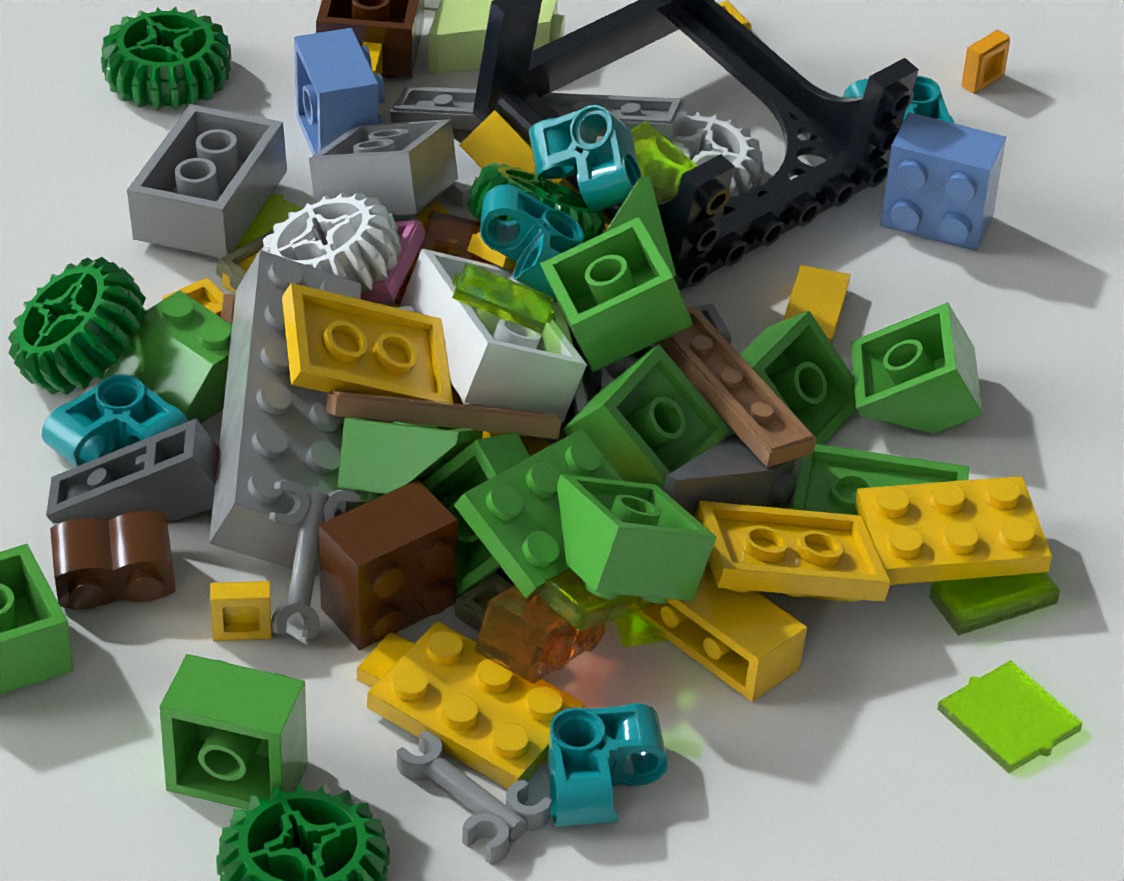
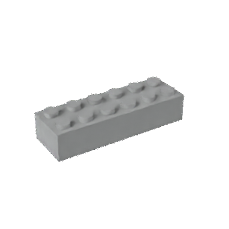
M259 250L239 284L235 295L209 544L293 569L300 522L293 525L276 524L269 519L270 512L287 514L295 505L292 494L287 491L274 489L275 482L282 480L296 481L303 485L307 491L329 494L336 490H347L337 488L344 419L349 417L334 416L325 412L326 392L291 385L282 296L289 285L294 283L360 299L361 283ZM341 501L336 505L334 510L335 517L345 513L346 502ZM318 555V561H317V567H316L315 576H317L318 573L320 572V559H319V555Z

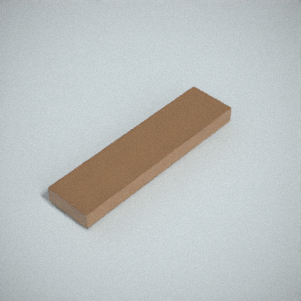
M696 306L686 308L693 325L665 340L656 342V344L664 349L698 392L766 468L813 454L817 438Z
M331 390V393L327 392L325 410L326 413L341 417H356L389 422L398 421L419 425H438V427L456 429L472 428L476 429V431L504 434L517 432L518 435L559 439L561 419H558V416L543 412Z

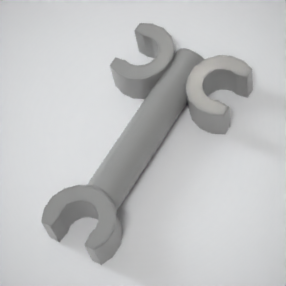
M282 480L275 482L274 489L287 491L292 494L295 505L287 514L270 512L269 519L276 524L293 525L300 522L287 603H283L273 613L271 619L272 632L285 634L288 618L292 614L299 613L304 620L302 637L315 639L319 632L320 621L318 614L310 607L319 555V524L335 518L334 510L339 502H359L360 496L349 490H336L329 494L307 491L303 485L296 481Z
M424 730L419 734V750L424 754L423 756H415L403 747L397 750V768L400 774L411 780H426L430 778L476 813L469 817L463 825L462 843L468 847L479 838H491L486 844L485 861L490 865L498 863L506 857L509 851V839L514 841L524 831L541 829L549 823L552 813L551 799L545 797L534 806L523 805L528 800L529 783L523 779L509 786L506 792L505 805L442 757L441 740L429 731Z

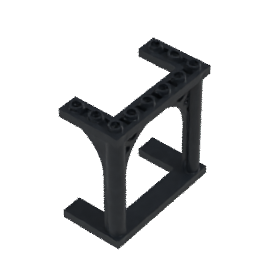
M542 0L491 1L473 114L483 122L495 110L530 146V127L542 120L560 117L541 98L543 95L578 80L679 29L760 99L775 116L785 140V158L775 175L757 189L739 196L730 197L729 188L735 166L720 154L683 173L676 196L654 190L676 272L674 279L679 291L687 286L694 287L698 285L707 275L723 266L736 264L745 254L762 245H771L783 233L798 225L805 226L823 211L832 206L839 207L845 204L852 195L869 186L876 187L882 183L888 174L891 145L901 128L906 109L913 99L914 93L912 90L919 71L910 61L903 58L870 75L864 96L861 98H845L830 94L805 79L715 0H638L533 50ZM803 134L807 140L801 141L797 136ZM801 155H816L827 161L814 167L801 162L798 157ZM577 174L564 177L580 192ZM797 175V177L793 178L792 180L790 179V177ZM623 203L601 211L612 221Z

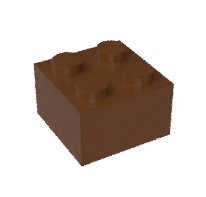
M322 0L316 20V33L352 28L360 46L363 45V42L382 43V76L389 78L399 76L412 77L424 26V0Z
M417 479L319 524L321 609L358 650L384 639L390 633L396 634L398 631L429 616L437 615L455 604L457 593L458 520Z

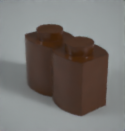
M137 511L117 516L109 521L97 518H79L59 523L50 528L54 579L60 607L92 609L111 603L116 599L131 602H149L176 592L167 514L155 511Z

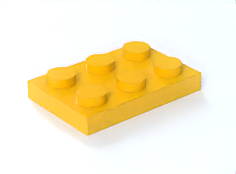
M294 283L289 285L282 296L291 385L326 393L336 390L453 403L441 318Z
M1023 476L857 489L855 506L858 516H862L889 577L890 585L1049 572L1052 555Z
M698 501L694 518L716 536L708 562L718 588H727L741 593L751 590L784 593L791 597H804L806 595L835 597L848 602L860 600L885 602L891 582L862 516Z
M436 621L367 692L366 708L418 738L419 734L424 730L438 736L442 742V752L508 789L509 786L523 779L528 781L548 759L550 725L555 715L565 709L585 708V703L441 622Z

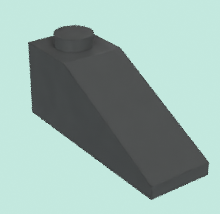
M197 419L158 433L52 476L46 516L52 523H62L79 518H97L109 521L126 513L155 511L167 514V521H180L202 511H210L213 509L219 446Z
M734 433L668 474L663 491L693 517L698 501L784 508L790 502L797 485V477L792 475L796 459L766 468L739 436Z

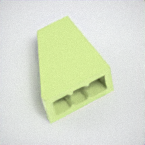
M493 0L440 1L428 33V73L445 74L480 69L490 5ZM542 0L533 50L564 36L565 15L558 14V0Z

